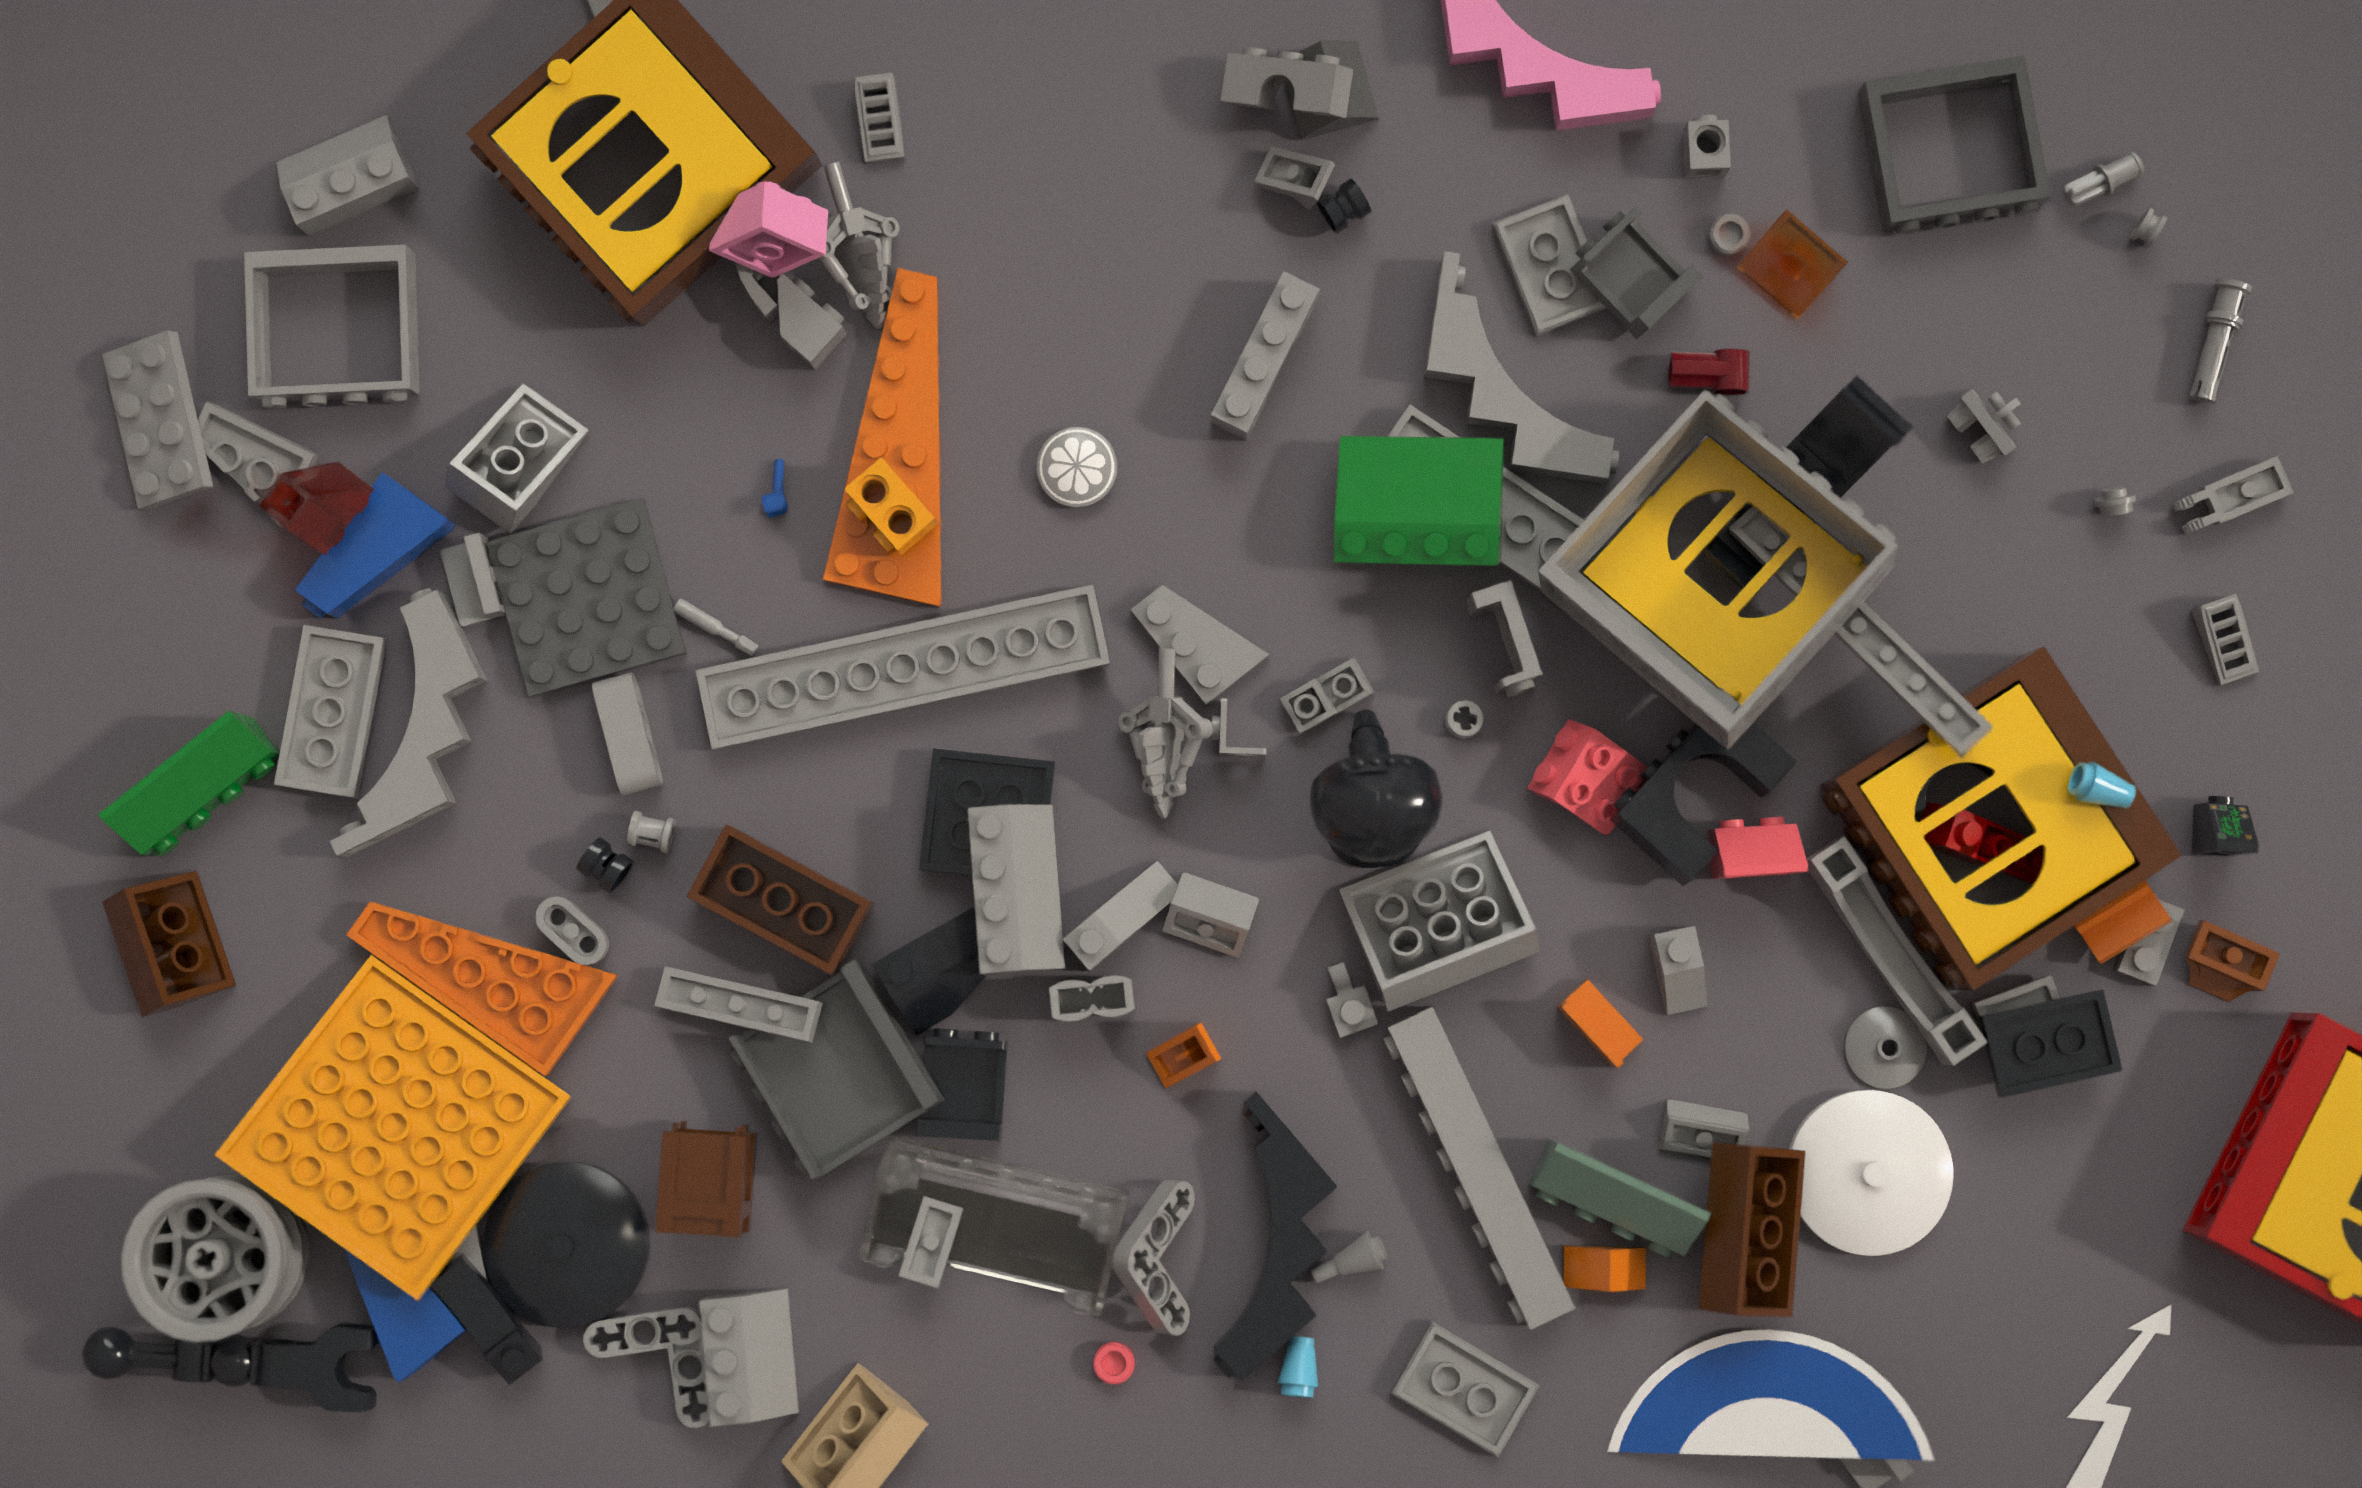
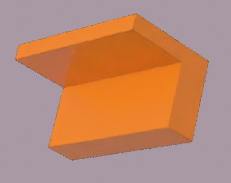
M2144 880L2074 926L2098 962L2102 964L2171 923L2172 919L2146 880Z
M1588 979L1583 981L1556 1006L1613 1068H1619L1624 1063L1622 1060L1644 1040Z

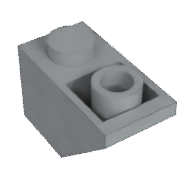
M781 274L777 279L780 336L788 347L813 369H816L847 335L844 327L841 325L844 318L828 303L821 307L811 299L814 291L800 278L796 277L791 281L784 274Z

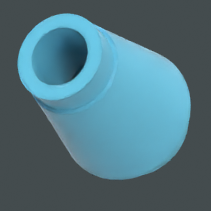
M2089 762L2088 764L2078 763L2073 769L2068 782V792L2075 795L2077 801L2122 807L2124 809L2131 805L2136 793L2134 785L2129 784L2095 762Z
M1298 1336L1290 1338L1277 1383L1281 1385L1280 1395L1303 1398L1314 1397V1388H1318L1314 1338Z

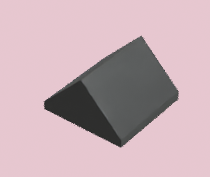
M1320 40L1298 52L1303 54V61L1315 62L1316 55L1334 56L1340 58L1339 65L1353 69L1346 118L1312 115L1293 110L1301 140L1378 120L1379 117L1358 42ZM1287 81L1285 84L1293 109L1295 91L1291 81Z

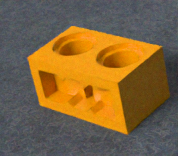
M882 457L844 488L851 498L845 504L861 522L866 517L870 519L877 527V530L872 535L887 552L895 548L900 555H903L938 524L933 515ZM874 484L885 487V496L880 502L871 504L865 501L864 494L868 487ZM898 515H908L912 518V526L904 534H896L891 531V523Z

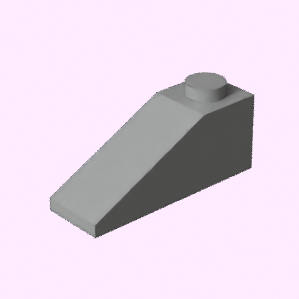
M1156 861L1090 915L1063 940L1086 968L1091 971L1167 907L1173 900L1178 884L1162 865Z

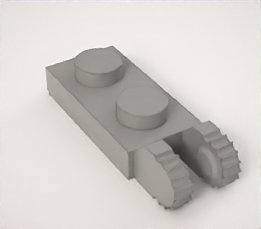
M2278 456L2208 484L2200 488L2199 492L2172 503L2175 512L2184 511L2200 501H2205L2210 515L2193 519L2182 526L2185 535L2213 523L2215 526L2291 495L2294 491Z

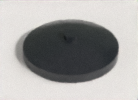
M572 1161L551 1163L535 1168L512 1182L502 1192L490 1211L483 1238L485 1267L498 1295L512 1310L522 1317L537 1324L555 1328H574L588 1325L616 1311L630 1298L638 1287L647 1266L650 1250V1235L646 1216L641 1204L629 1187L615 1175L600 1167Z

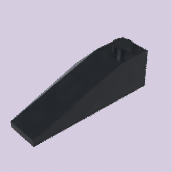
M975 906L872 964L893 1002L916 1035L953 1015L987 976L980 974Z

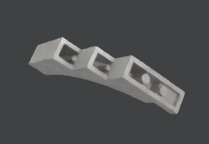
M1444 251L1440 265L1424 378L1472 385L1466 424L1514 431L1509 471L1604 485L1609 479V474L1616 475L1619 451L1613 450L1614 438L1592 434L1555 418L1535 404L1518 388L1503 369L1489 344L1480 319L1476 296L1455 293V290L1462 291L1466 271L1465 266H1459L1460 253Z
M430 588L416 592L408 598L410 603L400 607L408 627L415 662V693L411 716L401 745L386 772L375 786L357 803L366 823L363 824L361 820L350 823L338 830L341 836L330 841L336 856L349 857L456 804L436 760L472 742L452 698L488 680L446 594L438 590L432 592Z

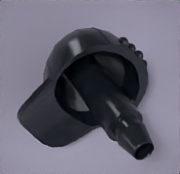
M1361 710L1354 716L1351 734L1352 741L1349 744L1350 757L1328 766L1313 780L1310 790V808L1316 828L1329 842L1333 852L1342 861L1361 868L1388 867L1400 863L1412 855L1418 845L1437 826L1442 807V792L1436 771L1425 761L1414 756L1390 754L1389 741L1384 737L1383 729L1375 712L1372 710Z

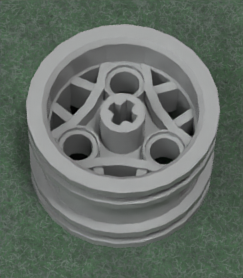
M221 1175L202 1180L188 1181L167 1188L152 1198L135 1216L126 1234L122 1252L123 1280L129 1298L140 1315L156 1329L174 1338L194 1342L218 1340L266 1323L289 1305L296 1297L306 1277L310 1259L309 1236L302 1217L243 1175ZM197 1208L201 1209L207 1218L206 1225L202 1230L196 1228L192 1221L193 1213ZM239 1208L251 1218L249 1226L234 1215ZM173 1242V1261L171 1264L170 1247ZM255 1248L262 1250L265 1254L266 1264L262 1270L257 1269L251 1261V1255ZM190 1281L196 1282L200 1287L201 1296L197 1302L192 1301L187 1295V1286ZM242 1288L246 1306L237 1312L227 1296Z

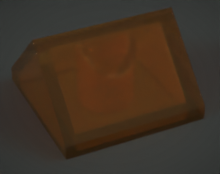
M1786 209L1737 268L1798 320L1845 267L1848 261Z

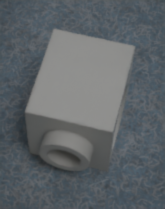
M1715 115L1694 117L1693 121L1687 122L1682 131L1684 178H1723L1731 168L1729 120H1717ZM1700 138L1710 139L1714 143L1716 151L1713 153L1702 152L1697 146V140Z

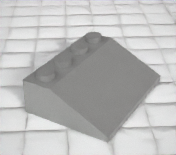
M1491 831L1484 832L1339 889L1354 931L1388 1012L1540 952L1536 928Z

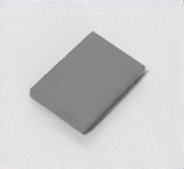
M1569 195L1493 223V230L1536 337L1607 310L1603 303L1570 270L1580 260L1575 253L1587 240Z
M1431 1321L1390 1392L1464 1438L1499 1457L1540 1385L1434 1321Z

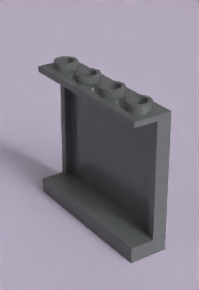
M859 960L849 962L840 968L841 972L801 996L802 998L822 1003L812 1043L751 1029L746 1030L740 1035L729 1037L733 1048L730 1049L733 1060L742 1071L748 1070L754 1081L750 1085L753 1094L761 1105L768 1104L775 1116L771 1120L775 1131L783 1141L787 1139L790 1141L796 1152L792 1155L795 1165L802 1175L807 1176L809 1174L812 1180L822 1178L945 1101L864 964Z

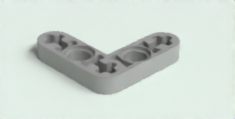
M1167 1179L1157 1187L1117 1245L1113 1255V1267L1116 1274L1151 1327L1157 1333L1174 1336L1181 1335L1186 1330L1189 1324L1190 1310L1187 1302L1159 1261V1258L1194 1207L1195 1194L1193 1187L1189 1182ZM1156 1219L1158 1226L1157 1234L1152 1239L1151 1226L1152 1222ZM1154 1278L1155 1290L1150 1298L1148 1288L1151 1279Z
M684 1306L605 1318L592 1323L586 1329L583 1338L585 1349L590 1355L597 1358L668 1348L678 1419L689 1428H699L710 1421L701 1315L697 1309ZM681 1315H686L687 1321L695 1322L696 1326L689 1331V1337H684L681 1330L670 1331L667 1333L669 1341H663L664 1326L660 1317H666L665 1325L678 1323L681 1321ZM638 1321H648L654 1326L655 1337L652 1342L642 1344L634 1338L633 1328ZM619 1323H625L624 1337L628 1347H622L623 1339L611 1341L607 1344V1349H603L601 1343H594L593 1336L600 1333V1327H604L606 1334H613L622 1331ZM688 1355L697 1357L702 1365L700 1375L694 1379L684 1377L679 1369L681 1359ZM704 1382L705 1389H698L696 1392L699 1404H706L707 1410L700 1414V1419H695L694 1413H687L686 1406L690 1405L693 1400L692 1391L683 1393L682 1386L692 1387Z

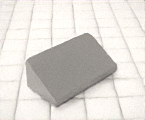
M1669 1099L1665 1106L1659 1149L1711 1158L1713 1142L1746 1143L1749 1132L1748 1115L1742 1112Z

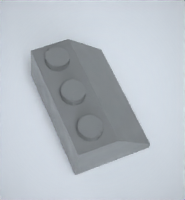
M388 115L276 162L280 189L294 222L308 236L419 189Z
M788 1288L713 1295L701 1299L699 1303L710 1427L751 1423L799 1413Z

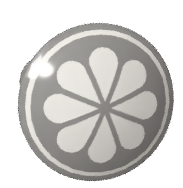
M1071 427L1058 431L1044 443L1037 459V475L1043 490L1053 500L1069 508L1085 507L1098 502L1110 491L1117 477V459L1112 446L1101 434L1084 427Z

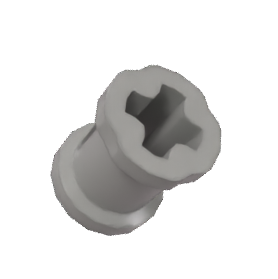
M634 811L628 828V846L635 847L637 844L660 848L661 853L669 854L674 842L676 819L668 818L667 821L644 817L642 812Z

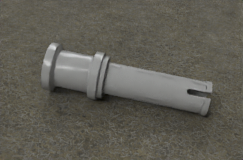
M2228 278L2216 280L2215 287L2218 291L2212 311L2207 312L2205 318L2207 320L2206 324L2209 325L2208 334L2197 367L2195 380L2189 393V398L2201 403H2206L2207 401L2209 404L2215 403L2234 331H2238L2242 327L2243 319L2240 318L2246 296L2251 294L2253 288L2251 285L2239 280Z

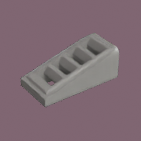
M884 73L855 77L854 87L865 163L905 159L894 74ZM887 90L888 93L879 96H865V93ZM890 107L888 112L872 114L867 112V108ZM892 122V128L870 131L869 125ZM894 138L895 145L872 148L871 141Z
M2237 594L2190 610L2219 686L2259 672ZM2224 611L2227 619L2213 623L2211 615ZM2230 626L2233 634L2217 639L2215 631ZM2236 641L2237 650L2221 654V646ZM2242 657L2244 665L2226 671L2225 662Z

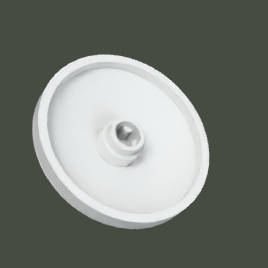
M1856 1090L1836 1095L1818 1105L1806 1116L1797 1128L1790 1143L1789 1149L1806 1151L1800 1218L1817 1237L1835 1248L1865 1256H1881L1904 1250L1925 1237L1938 1223L1947 1207L1953 1184V1164L1948 1144L1933 1119L1916 1104L1903 1097L1876 1090Z

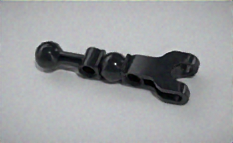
M339 1323L320 1335L316 1341L259 1339L254 1342L249 1337L233 1334L218 1340L198 1342L175 1338V1344L135 1342L127 1331L116 1327H105L90 1335L85 1342L82 1352L84 1366L92 1375L106 1380L116 1379L125 1375L131 1367L173 1369L172 1379L182 1382H210L215 1379L218 1383L229 1387L243 1386L250 1382V1385L303 1389L310 1393L314 1401L326 1411L365 1412L376 1407L377 1394L372 1386L352 1382L345 1375L343 1367L347 1352L369 1350L379 1344L380 1341L374 1326L368 1324Z

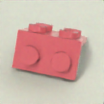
M1568 719L1564 727L1557 733L1555 742L1545 759L1536 768L1534 777L1527 789L1539 797L1561 805L1596 831L1607 835L1615 827V824L1610 821L1611 817L1618 811L1613 804L1629 787L1634 792L1637 790L1643 780L1639 775L1646 766L1598 730Z

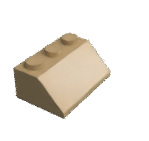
M857 1363L781 1462L803 1488H879L927 1427L928 1423L908 1401L864 1366Z

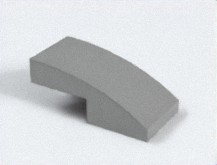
M735 262L740 279L762 315L771 324L779 317V307L757 283L765 275Z

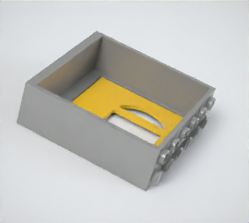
M1704 390L1538 570L1542 593L1723 747L1729 750L1894 569L1898 545L1894 543L1896 541L1895 536L1881 524H1876L1874 527L1863 518L1862 515L1864 513L1855 502L1846 497L1841 500L1830 491L1831 485L1823 476L1814 471L1809 474L1798 465L1799 459L1792 451L1782 445L1777 448L1766 439L1767 433L1760 425L1752 420L1745 422L1734 413L1736 411L1735 407L1724 396L1717 394L1714 397L1707 390ZM1706 435H1708V437L1702 442V444L1690 455V457L1679 467V469L1667 480V482L1652 497L1651 494L1675 470V468L1698 445V443ZM1714 492L1734 493L1733 499L1676 560H1671L1668 551V534L1671 524L1679 511L1690 501L1705 494ZM1746 504H1751L1788 534L1790 538L1731 603L1724 606L1688 577L1684 571ZM1635 513V516L1632 518V520L1620 531V533L1609 543V545L1586 568L1582 575L1580 573L1581 570L1593 559V557L1605 546V544ZM1798 549H1803L1807 572L1803 587L1797 597L1787 607L1775 614L1760 618L1740 617L1739 613L1787 560Z

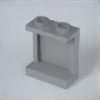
M1510 580L1471 593L1465 602L1470 618L1490 611L1494 612L1514 675L1500 679L1493 686L1495 693L1498 694L1505 691L1507 698L1530 691V688L1535 687L1534 681L1542 675L1512 581Z

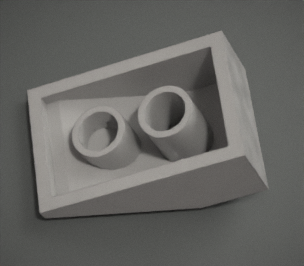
M523 383L449 463L445 487L511 534L535 507L587 436L589 430Z

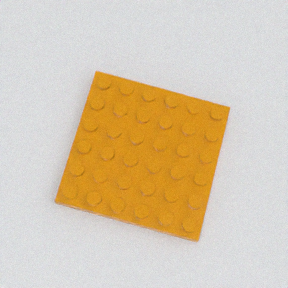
M370 955L216 1152L215 1156L419 1301L569 1102L571 1096L376 957Z

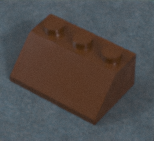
M197 871L124 888L102 902L142 1017L177 1008L236 986Z

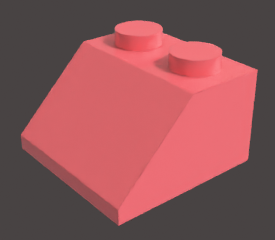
M1784 817L1760 818V826L1744 827L1743 819L1719 821L1718 829L1708 831L1709 842L1718 850L1710 860L1712 879L1790 875L1807 872V860L1797 824H1785Z

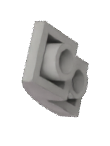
M1351 658L1280 699L1301 734L1375 692L1357 660Z

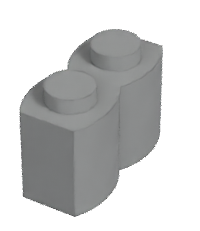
M1106 976L1095 980L1091 984L1085 981L1068 980L1057 983L1049 988L1052 1018L1060 1021H1078L1092 1014L1116 1017L1127 1014L1135 1009L1133 981L1123 976Z

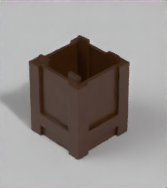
M683 1120L681 1125L677 1122L673 1123L671 1131H663L655 1232L737 1238L741 1237V1234L744 1232H750L757 1133L748 1132V1124H744L742 1127L737 1126L735 1127V1132L687 1129V1121Z

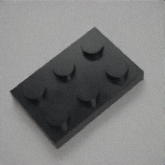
M2095 990L1979 1016L1983 1036L1988 1042L1985 1045L1997 1096L2000 1098L2123 1071L2104 990Z

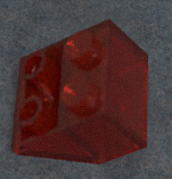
M333 462L282 473L259 506L288 531L326 555L331 547L336 546L341 541L345 528L353 517L365 509L369 502V496L374 489L340 462Z

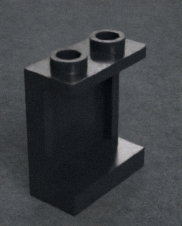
M934 1028L933 1036H924V1066L945 1101L917 1119L916 1136L1000 1141L1002 1135L1008 1041H1000L999 1032L975 1031L974 1039L958 1038V1030Z

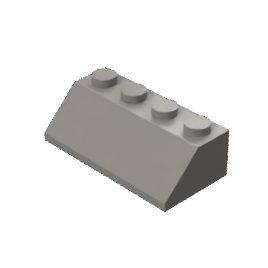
M998 805L968 808L980 974L994 975L1065 969L1053 805Z

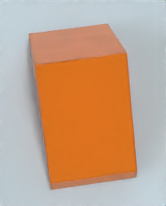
M1201 1022L1146 1052L1165 1089L1221 1059Z
M1563 1245V1283L1566 1288L1605 1292L1646 1289V1247Z

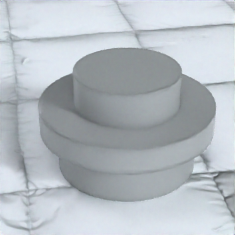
M2113 487L2101 490L2102 497L2094 499L2095 507L2100 509V516H2115L2134 511L2133 502L2136 501V494L2127 493L2126 487Z

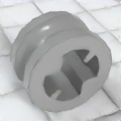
M2151 207L2147 208L2136 223L2129 238L2133 241L2141 239L2143 241L2142 246L2149 248L2164 227L2167 217L2163 214L2155 216L2154 209Z
M1467 700L1458 701L1446 713V728L1456 738H1470L1482 727L1483 713L1474 702ZM1460 709H1466L1469 717H1475V725L1470 723L1468 726L1469 730H1461V724L1454 722V714L1458 716L1461 713Z

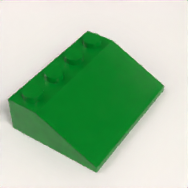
M1340 436L1334 521V562L1498 566L1502 559L1504 438Z

